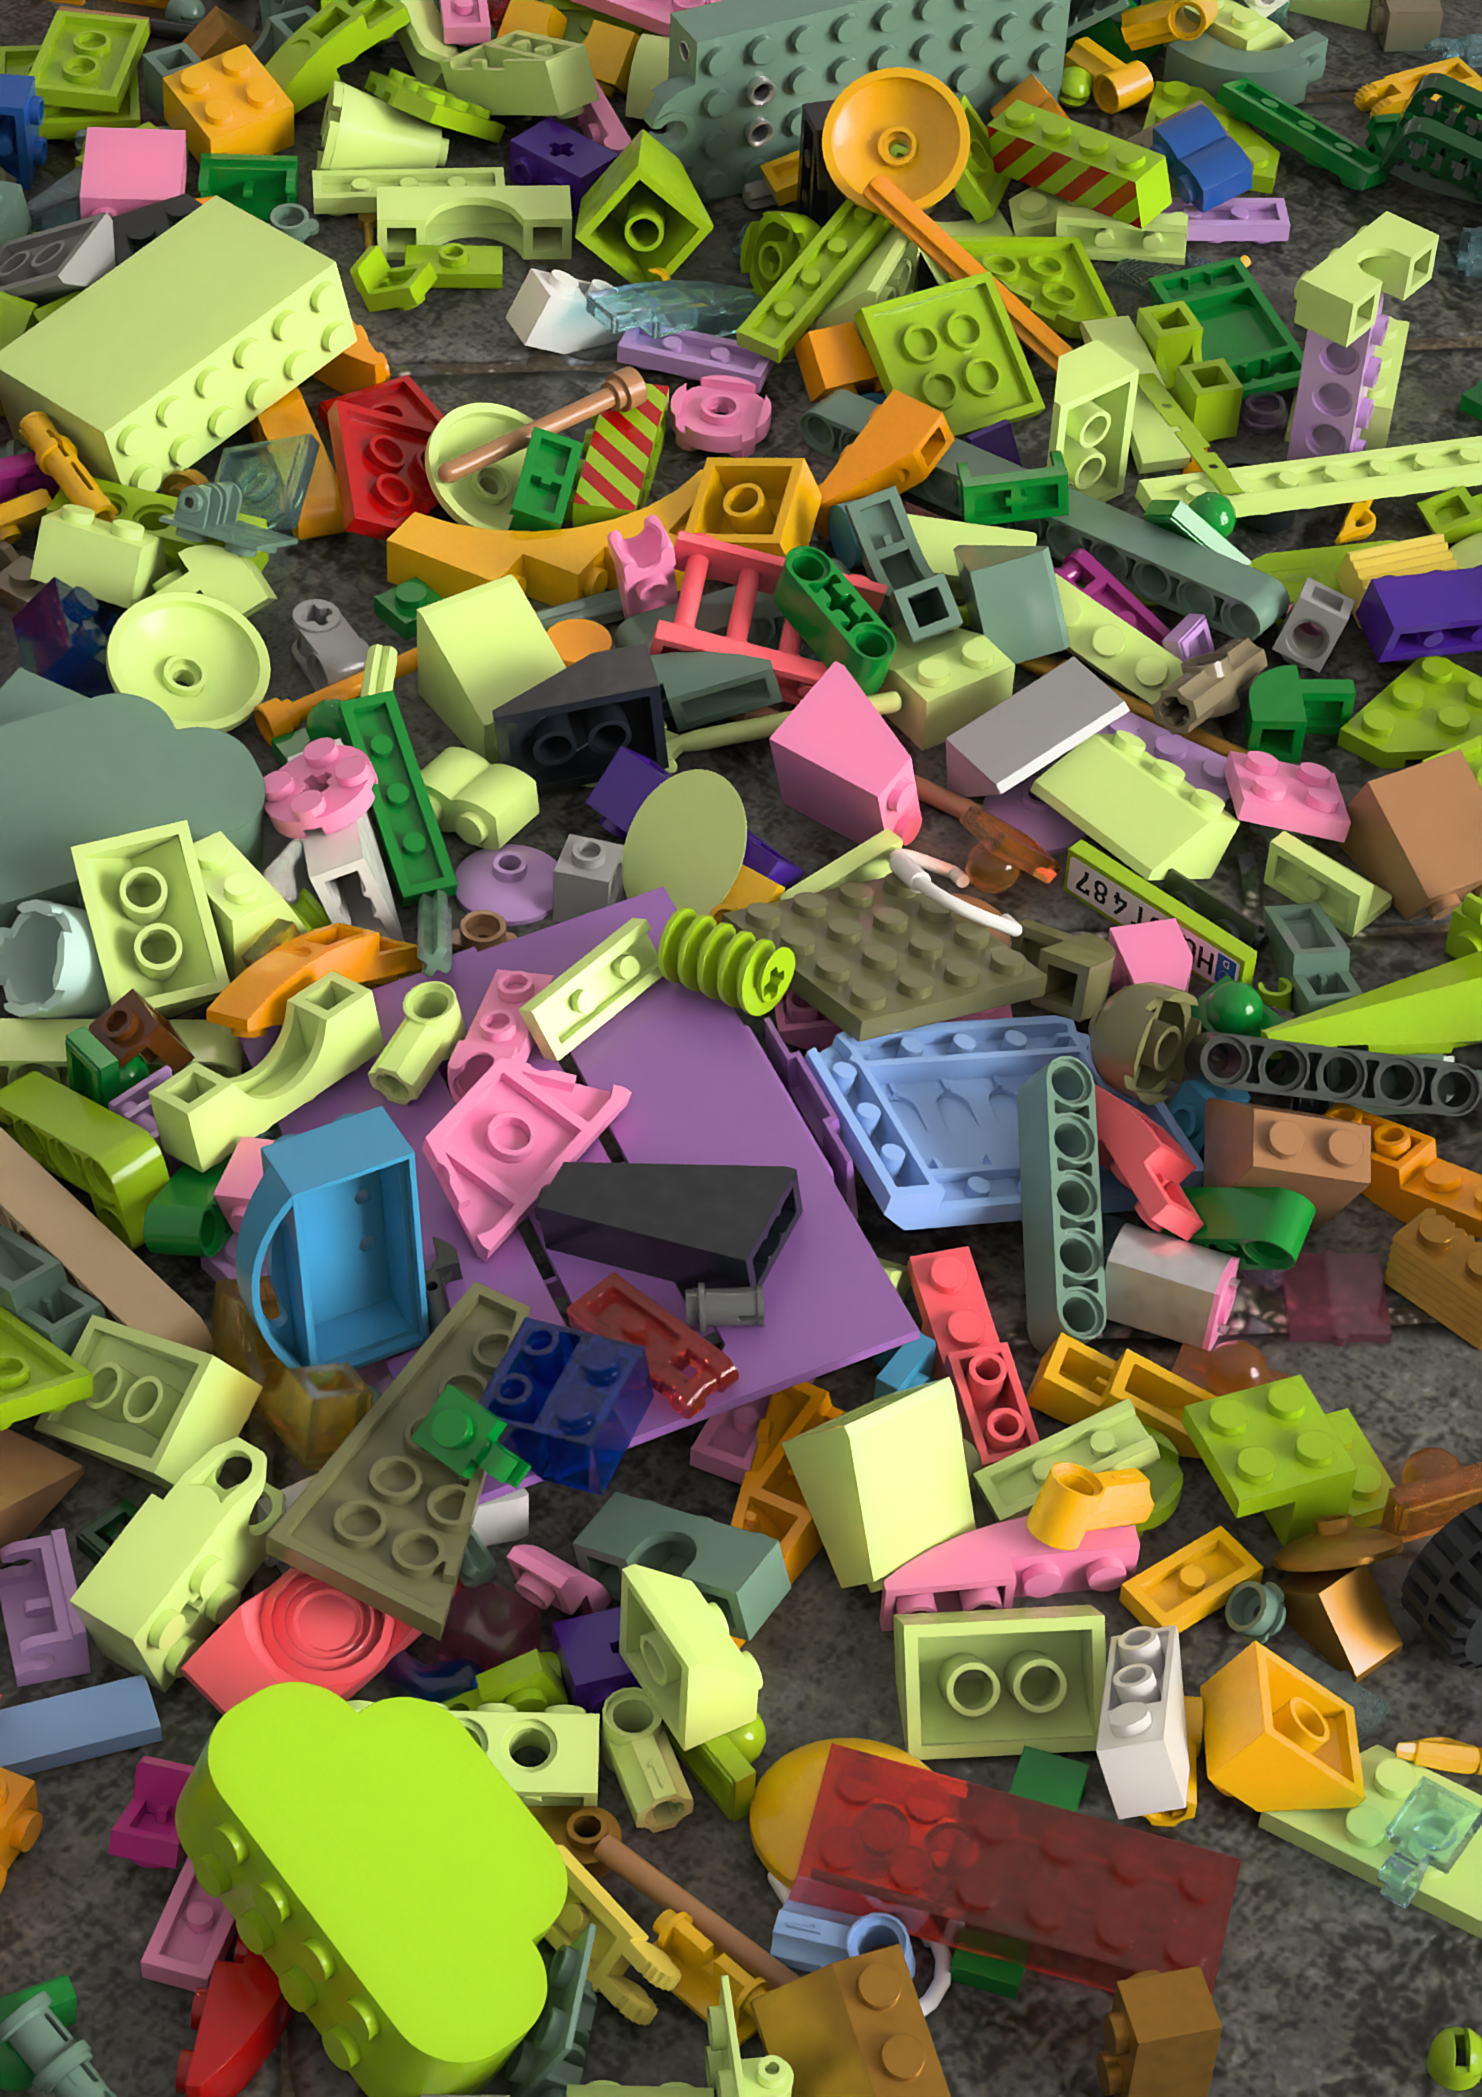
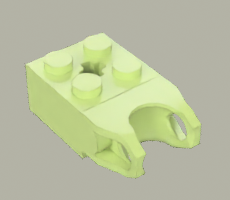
M235 1437L214 1446L183 1473L163 1500L152 1493L69 1600L104 1656L136 1676L145 1674L147 1683L164 1693L176 1678L183 1677L181 1667L199 1649L217 1624L224 1623L235 1612L240 1602L242 1590L267 1556L266 1536L286 1513L287 1498L284 1492L265 1482L267 1458L263 1451L241 1438ZM240 1456L249 1459L252 1462V1471L244 1482L227 1490L217 1483V1470L225 1460ZM260 1496L267 1497L272 1501V1510L269 1516L263 1522L249 1525L250 1515L256 1501Z

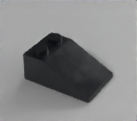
M647 643L591 653L492 711L500 764L515 767L536 781L537 794L599 782L621 746L650 758L664 769L669 768L660 685Z

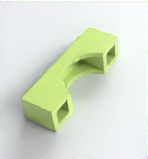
M570 185L376 186L377 243L386 260H405V245H442L452 240L469 237L488 238L505 243L516 250L523 260L572 259Z
M331 971L287 1000L285 1019L277 1041L266 1057L248 1072L233 1078H225L207 1067L193 1062L148 1092L163 1151L203 1173L233 1153L241 1136L255 1138L259 1134L266 1132L272 1125L303 1104L313 1100L319 1093L347 1074L357 1070L363 1063L384 1050L385 1046L372 990Z

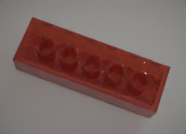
M832 1743L821 1773L788 1900L857 1916H865L873 1912L887 1913L901 1921L906 1927L908 1935L982 1956L1023 1965L1031 1970L1115 1993L1117 1981L1126 1980L1142 1971L1157 1970L1164 1973L1200 1966L1209 1992L1212 1995L1241 1859Z

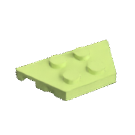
M1377 1744L1360 1753L1365 1800L1357 1807L1261 1812L1258 1827L1482 1939L1481 1795L1423 1766L1415 1765L1410 1760L1398 1758L1394 1752Z

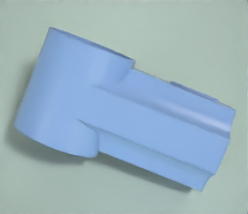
M786 1899L783 1907L779 1909L773 1929L770 1954L787 1967L814 1972L831 1963L865 1954L878 1945L893 1946L900 1944L912 1979L916 1968V1961L906 1927L898 1918L890 1914L873 1912L865 1916H857Z

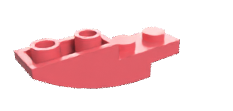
M1095 1085L1099 1164L1113 1172L1125 1187L1134 1192L1139 1200L1134 1205L1135 1210L1149 1227L1157 1232H1161L1165 1228L1188 1241L1205 1225L1180 1186V1183L1197 1167L1183 1148L1163 1127L1135 1107Z
M969 1246L910 1256L906 1270L923 1321L920 1332L936 1341L933 1375L935 1380L950 1378L955 1392L957 1411L960 1414L963 1438L971 1442L978 1450L981 1466L983 1468L988 1467L1039 1442L1040 1440L1008 1342L1000 1343Z

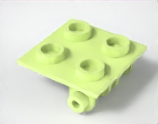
M721 1976L719 2005L707 2007L710 2046H705V2071L708 2088L717 2090V2097H791L794 2074L786 2061L776 2055L741 2059L729 1976Z

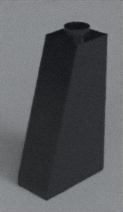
M563 1162L552 1183L542 1187L535 1206V1216L540 1221L546 1249L698 1288V1282H704L705 1288L753 1287L762 1285L803 1212L797 1169L786 1166Z

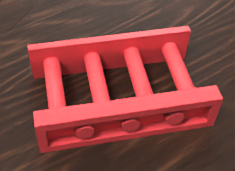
M679 530L673 547L676 560L674 569L684 571L685 573L674 622L658 620L649 647L650 655L671 652L707 651L742 654L771 660L783 701L798 705L828 668L823 662L799 655L803 638L786 618L778 650L754 645L747 641L757 592L773 595L785 558L719 541L708 534L689 533ZM843 574L874 612L878 614L888 585L873 582L869 578L858 574ZM706 577L737 585L725 637L695 628Z

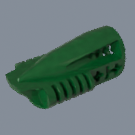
M1430 73L1424 76L1410 95L1390 134L1380 160L1379 168L1422 189L1482 205V118L1479 121L1472 119L1477 114L1482 115V92L1441 73ZM1434 94L1442 96L1437 101L1430 99ZM1456 102L1460 104L1458 112L1453 111Z

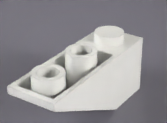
M533 268L530 269L505 317L524 345L561 354H568L620 341L632 318L670 325L658 308V301L655 298L645 296L640 289H632L629 292L614 288L609 283L599 279L587 282L575 279L570 274L561 270H553L549 273Z
M1176 1625L1155 1629L1149 1626L1136 1627L1122 1635L1113 1636L1110 1640L1096 1753L1118 1820L1186 1808L1190 1765L1179 1633Z

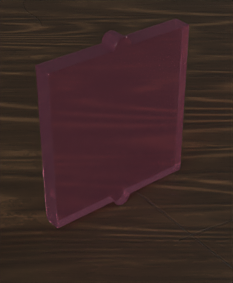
M1325 1249L1323 1253H1299L1293 1268L1279 1270L1289 1342H1334L1339 1347L1345 1346L1346 1342H1391L1392 1330L1379 1254L1335 1253L1332 1249Z

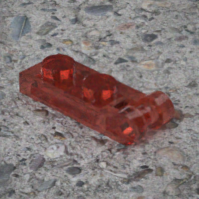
M615 1272L611 1273L567 1308L569 1322L573 1328L666 1397L672 1408L685 1419L690 1420L705 1408V1398L715 1390L723 1393L739 1380L738 1370L726 1354ZM692 1365L698 1372L688 1378L681 1371Z

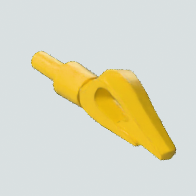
M1374 499L1358 503L1350 502L1348 504L1346 516L1339 535L1335 540L1336 545L1365 539L1374 532L1376 516L1369 509Z
M1430 1737L1398 1742L1395 1748L1396 1757L1414 1761L1415 1765L1461 1774L1474 1773L1482 1776V1748H1477L1474 1745L1447 1737Z

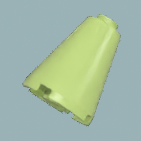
M333 81V88L330 87L320 132V136H322L321 147L324 148V151L318 150L316 170L444 167L448 155L449 139L442 138V127L392 107L387 102L344 82Z

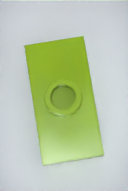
M459 243L405 245V266L431 262L438 277L431 288L502 289L503 246H472Z

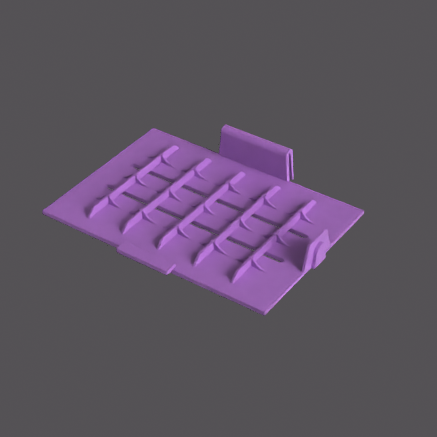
M663 886L477 952L475 947L452 954V967L447 974L436 970L431 978L420 972L374 988L372 993L384 1046H387L406 1017L403 1010V1001L406 994L413 987L421 983L439 981L452 987L456 993L468 1033L497 969L554 975L555 980L631 918L647 920L651 927L647 934L658 954L663 930L667 921L677 909ZM662 976L568 1053L585 1086L611 1092L614 1084L625 1087L632 1092L627 1106L607 1127L625 1160L621 1163L786 1166L797 1169L803 1212L763 1283L764 1326L758 1327V1325L706 1327V1334H700V1327L687 1328L686 1303L675 1282L546 1249L541 1224L535 1216V1208L523 1221L529 1220L556 1276L543 1280L518 1228L508 1236L486 1262L479 1258L422 1151L425 1137L456 1105L444 1081L448 1079L447 1071L450 1059L441 1062L418 1099L410 1100L408 1105L405 1106L389 1101L384 1094L373 1088L370 1083L368 1073L383 1052L382 1050L363 1063L357 1070L347 1074L319 1093L313 1100L303 1104L276 1123L281 1136L287 1134L298 1135L333 1123L341 1115L347 1113L359 1114L382 1106L415 1152L424 1269L430 1271L431 1264L437 1259L432 1237L444 1240L457 1250L463 1279L449 1282L445 1287L450 1310L474 1281L530 1307L527 1332L502 1418L507 1423V1426L497 1441L532 1467L517 1489L506 1481L504 1484L487 1473L478 1505L920 1338L917 1325L857 1223L858 1209L853 1160L842 1143L839 1118L800 1051L789 1052L770 1017L764 1019L766 1056L751 1028L743 1025L733 1007L727 1006L722 1000L708 998L702 992L691 991L682 983L667 981ZM283 1026L268 1027V1034L262 1037H238L251 1069L258 1065L270 1052ZM535 1042L526 1063L540 1071L557 1070L564 1072L558 1061L544 1059ZM599 1138L576 1161L611 1163ZM564 1295L567 1296L595 1354L585 1358L581 1357L553 1299ZM716 1332L724 1349L718 1352L711 1351L703 1336ZM422 1345L383 1359L392 1381ZM605 1373L613 1390L606 1394L600 1393L592 1379L593 1377Z

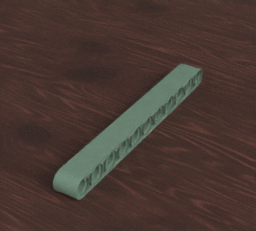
M834 390L803 413L798 424L800 434L809 447L838 461L844 448L855 441L867 425L872 411L880 404L848 390ZM954 437L955 441L926 480L906 492L962 516L957 494L956 480H959L956 463L967 462L971 477L1028 469ZM1068 487L1069 515L987 525L1034 532L1037 535L1036 546H1049L1050 555L1061 561L1076 548L1085 549L1130 592L1184 616H1187L1189 613L1204 614L1208 627L1233 638L1249 637L1251 641H1254L1289 609V594L1283 584L1273 576Z

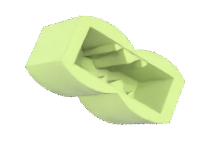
M448 747L420 771L440 831L456 832L465 842L484 849H500L540 813L537 786L534 779L523 771L506 764L491 765L486 759L468 749Z

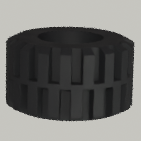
M1482 1502L1457 1515L1430 1539L1407 1572L1408 1575L1403 1581L1401 1588L1403 1593L1401 1597L1402 1606L1448 1658L1462 1669L1482 1668Z

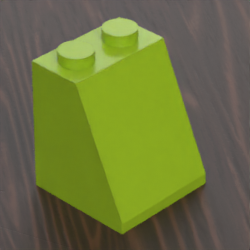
M642 129L581 198L575 238L637 289H640L642 284L653 291H658L663 285V280L658 274L651 273L648 269L661 267L671 276L710 233L714 225L680 159Z

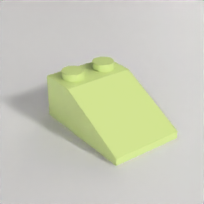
M893 627L889 628L896 638L897 648L882 687L873 694L896 691L900 695L902 700L900 710L885 715L922 751L945 742L947 737L1012 696L1015 664L983 634L955 628L908 646L898 637Z
M92 1314L71 1357L93 1373L94 1396L71 1403L60 1412L41 1413L34 1429L162 1488L171 1490L183 1473L214 1446L239 1436L263 1386L212 1354ZM226 1460L218 1468L216 1480L219 1478Z

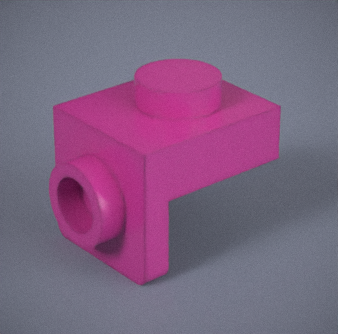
M150 1756L141 1758L136 1766L133 1798L111 1829L109 1855L131 1859L135 1864L145 1868H177L186 1853L180 1843L176 1830V1806L180 1793L194 1766Z

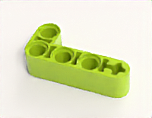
M31 1071L0 1089V1127L43 1168L90 1193L98 1220L131 1251L145 1244L143 1224L146 1210L151 1201L170 1180L164 1157L154 1138L139 1125L37 1071Z

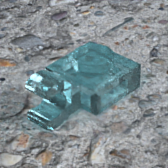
M1482 33L1466 35L1459 39L1439 37L1424 45L1425 50H1439L1443 54V60L1458 56L1461 60L1468 61L1470 68L1482 67Z
M1422 1776L1386 1828L1388 1842L1397 1846V1849L1385 1861L1377 1875V1880L1385 1884L1380 1891V1896L1405 1909L1418 1892L1429 1865L1447 1875L1482 1825V1808L1429 1778Z

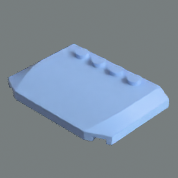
M1049 1015L938 1022L861 1042L856 1041L845 1031H842L835 1035L832 1046L819 1053L814 1047L808 1050L804 1057L805 1062L839 1118L841 1140L883 1214L903 1230L1022 1220L1017 1112L1018 1089L1024 1081L1059 1056H1071L1079 1059L1088 1067L1099 1087L1146 1114L1174 1138L1197 1167L1180 1183L1181 1187H1201L1204 1181V1163L1165 1103L1162 1102L1149 1106L1133 1100L1105 1084L1096 1072L1092 1062L1090 1036L1077 1032L1074 1020ZM1099 1164L1101 1213L1135 1210L1134 1205L1139 1200L1134 1192L1125 1187L1113 1172Z

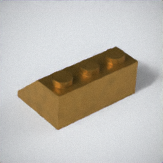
M900 1944L831 1963L752 1999L749 2003L765 2055L779 2056L793 2070L794 2079L791 2097H951Z

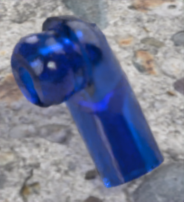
M402 1650L387 1663L385 1677L416 1698L429 1702L443 1703L477 1689L476 1675L485 1672V1670L475 1661L467 1658H457L427 1665L407 1651Z

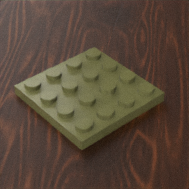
M893 872L879 879L861 883L846 882L838 888L816 893L802 892L796 894L794 898L771 903H753L745 909L722 913L721 922L732 924L736 934L740 931L752 932L756 942L760 939H769L774 943L775 950L780 947H789L794 953L796 965L788 988L858 1042L1042 997L1045 994L1048 975L1027 961L1023 954L1012 950L991 935L986 927L976 924L972 920L941 906L923 893L913 892Z

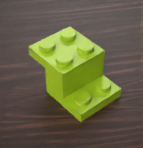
M1301 1374L1184 1406L1182 1424L1235 1517L1240 1518L1263 1511L1283 1547L1302 1536L1315 1532L1313 1520L1325 1515L1352 1514L1354 1527H1370L1401 1518L1405 1501L1349 1409L1345 1408L1325 1414Z

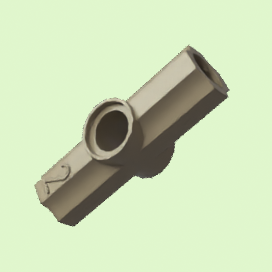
M1249 637L1234 638L1215 652L1201 654L1184 661L1181 664L1183 675L1161 690L1159 700L1152 705L1156 723L1164 725L1172 735L1185 734L1192 731L1208 718L1223 716L1237 710L1240 707L1238 695L1249 688L1260 672L1268 666L1264 649L1253 644Z

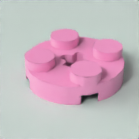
M728 375L701 377L700 386L692 387L686 391V383L680 386L671 398L670 425L676 434V444L684 450L694 451L700 449L708 452L728 453L736 458H744L755 452V445L762 441L770 430L772 410L770 399L766 395L763 400L762 397L756 394L755 384L739 377Z
M329 737L319 738L310 742L304 748L302 755L292 759L278 771H274L263 778L265 783L264 808L274 828L286 837L308 839L304 830H312L319 827L322 828L325 835L349 826L370 808L375 799L371 788L374 783L378 784V777L368 756L360 749L347 745L337 746L335 741Z

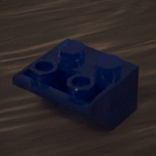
M53 577L12 618L24 669L88 698L116 693L111 685L106 669V649L112 629L124 612L118 610L113 612L99 604L84 588L79 586L73 588L58 578Z
M525 1317L478 1403L507 1423L497 1441L532 1466L530 1470L539 1478L603 1495L646 1413L654 1393L644 1346Z

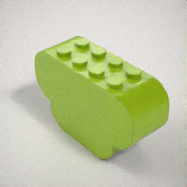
M283 1682L258 1691L232 1707L222 1716L211 1733L180 1793L175 1813L176 1830L180 1843L193 1863L194 1873L201 1887L210 1896L219 1897L236 1920L238 1934L245 1946L254 1954H261L278 1976L279 1986L286 2001L296 2011L304 2012L322 2035V2043L330 2060L339 2069L348 2070L366 2095L369 2097H421V2094L476 2095L493 2081L540 2016L545 2004L547 1975L537 1945L559 1916L566 1900L568 1886L565 1863L553 1840L461 1722L447 1710L429 1701L413 1697H392L375 1702L357 1713L344 1699L321 1686L304 1682Z

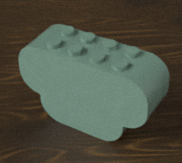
M126 693L96 696L0 725V928H11L18 915L21 914V911L17 910V906L22 902L34 899L86 910L70 847L184 820L188 822L193 843L221 831L261 874L264 861L265 783L249 750L238 739L220 730L206 727H189L176 730L168 714L157 704L146 698Z

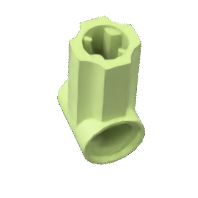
M424 982L413 987L406 994L403 1001V1010L406 1017L368 1073L372 1087L379 1090L391 1102L407 1106L410 1100H417L441 1062L451 1058L458 1041H464L467 1035V1029L456 993L450 985L444 982Z
M629 1687L613 1692L605 1700L602 1709V1760L607 1768L616 1774L637 1828H647L652 1833L674 1828L681 1819L693 1812L694 1803L663 1727V1719L642 1688Z

